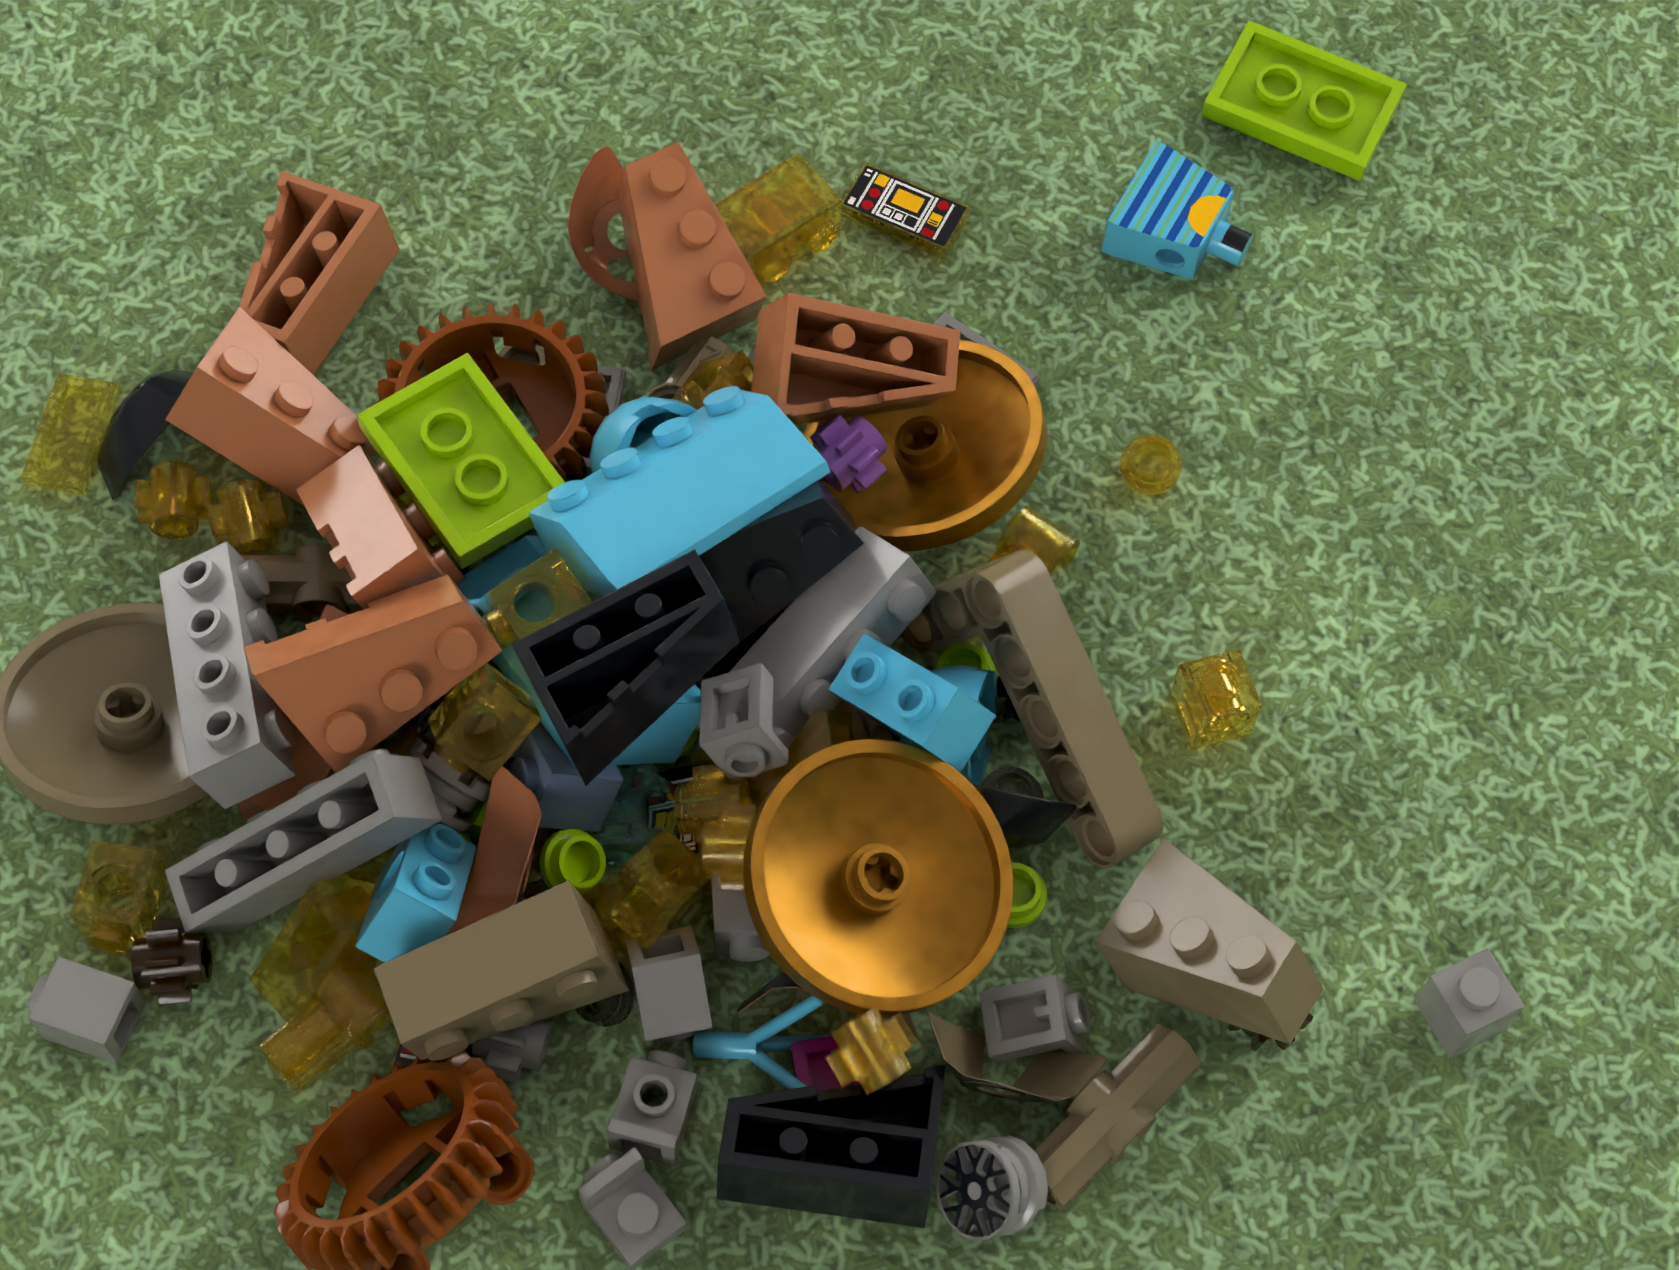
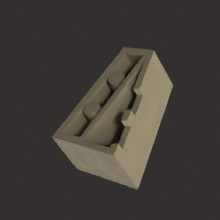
M1165 838L1162 839L1095 942L1120 982L1132 991L1287 1044H1291L1323 991L1321 983L1295 939Z
M569 880L374 968L399 1041L403 1047L420 1060L427 1058L432 1061L446 1059L462 1052L469 1044L630 991L600 916Z

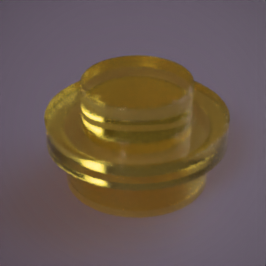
M1153 434L1144 435L1132 441L1124 449L1120 460V473L1125 483L1133 490L1148 495L1161 494L1174 487L1179 480L1182 469L1181 457L1175 446L1168 439Z

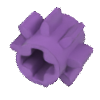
M838 414L834 419L830 418L810 436L812 442L819 448L817 451L826 460L830 469V473L821 479L837 492H843L849 485L857 493L862 489L866 490L887 471V468L878 460L887 451V444L878 430L859 415H855L846 422Z

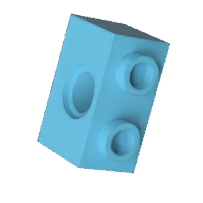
M865 633L828 689L872 720L922 750L940 758L960 773L996 717L994 713L957 686Z
M434 824L399 843L379 873L355 947L386 963L446 936L456 922L477 846L464 840L461 834L453 828L441 824Z

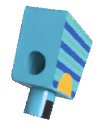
M1156 140L1107 221L1101 252L1193 279L1208 253L1239 267L1248 252L1254 234L1226 222L1234 196V191L1230 185L1166 144Z

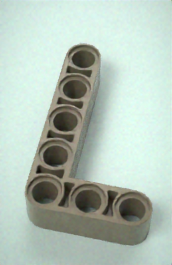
M1018 550L934 585L933 587L937 594L901 633L902 638L912 650L924 654L981 635L1057 800L1076 805V809L1067 821L1084 855L1098 867L1110 868L1158 839L1163 831V819L1055 584L1042 560L1028 550Z

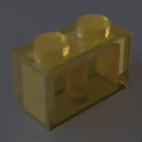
M798 152L715 204L758 282L762 280L767 283L776 281L787 272L793 260L809 250L817 253L826 249L836 239L840 231L842 199Z

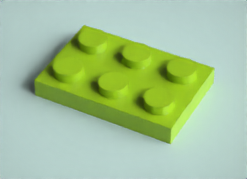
M1248 20L1204 101L1201 116L1361 181L1403 98L1407 84Z
M468 353L357 414L359 427L461 569L534 528L528 512L547 502L548 493L555 487L565 483Z

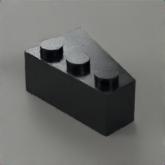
M819 479L707 550L699 557L724 597L740 641L738 644H740L861 547L864 541L851 514Z
M693 550L512 643V646L585 786H587L740 641L724 597L696 550Z
M946 1065L924 1068L923 1075L882 1081L881 1075L859 1078V1085L817 1091L816 1085L728 1099L717 1166V1199L925 1228Z

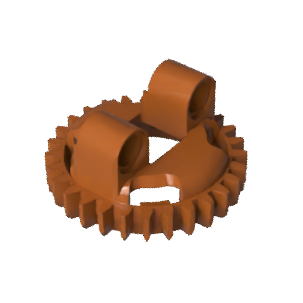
M490 302L487 305L484 316L473 317L469 308L464 305L462 320L451 323L445 315L440 313L438 317L439 330L433 333L419 325L417 329L419 345L400 341L399 351L401 360L389 359L386 361L385 369L388 379L378 381L377 392L379 401L376 403L468 353L510 409L508 390L511 389L538 434L532 439L564 482H568L567 472L581 478L587 475L586 463L583 457H590L593 437L605 416L609 415V403L605 395L606 382L603 373L598 372L594 353H584V345L580 335L566 338L565 327L561 320L545 329L544 316L540 310L536 311L529 320H524L520 318L519 307L516 303L511 308L508 316L497 315L494 305ZM494 337H503L505 346L521 348L532 353L536 350V345L544 348L546 363L530 365L515 359L503 358L495 351Z
M465 1051L436 1061L429 1060L428 1058L420 1060L416 1057L409 1067L402 1062H396L392 1072L384 1077L373 1074L371 1084L359 1092L351 1089L352 1097L341 1107L330 1106L332 1115L322 1125H311L313 1137L308 1143L296 1146L295 1153L298 1161L284 1167L283 1175L286 1182L279 1185L276 1190V1196L279 1200L274 1209V1215L279 1221L277 1230L284 1237V1241L292 1249V1252L308 1270L311 1267L315 1270H381L382 1266L385 1267L383 1270H430V1262L423 1250L438 1242L457 1227L482 1198L496 1205L513 1203L523 1196L531 1184L534 1175V1162L513 1134L519 1127L512 1117L518 1111V1106L511 1098L513 1093L500 1076H497L491 1067L486 1065L480 1057L471 1058ZM445 1094L456 1107L443 1117L434 1118L416 1126H409L406 1119L400 1113L403 1109L409 1110L418 1105L436 1101L437 1096ZM430 1151L436 1155L438 1159L412 1185L380 1206L376 1204ZM330 1177L347 1190L336 1220L321 1219L316 1213L317 1207H324L325 1199L332 1183Z

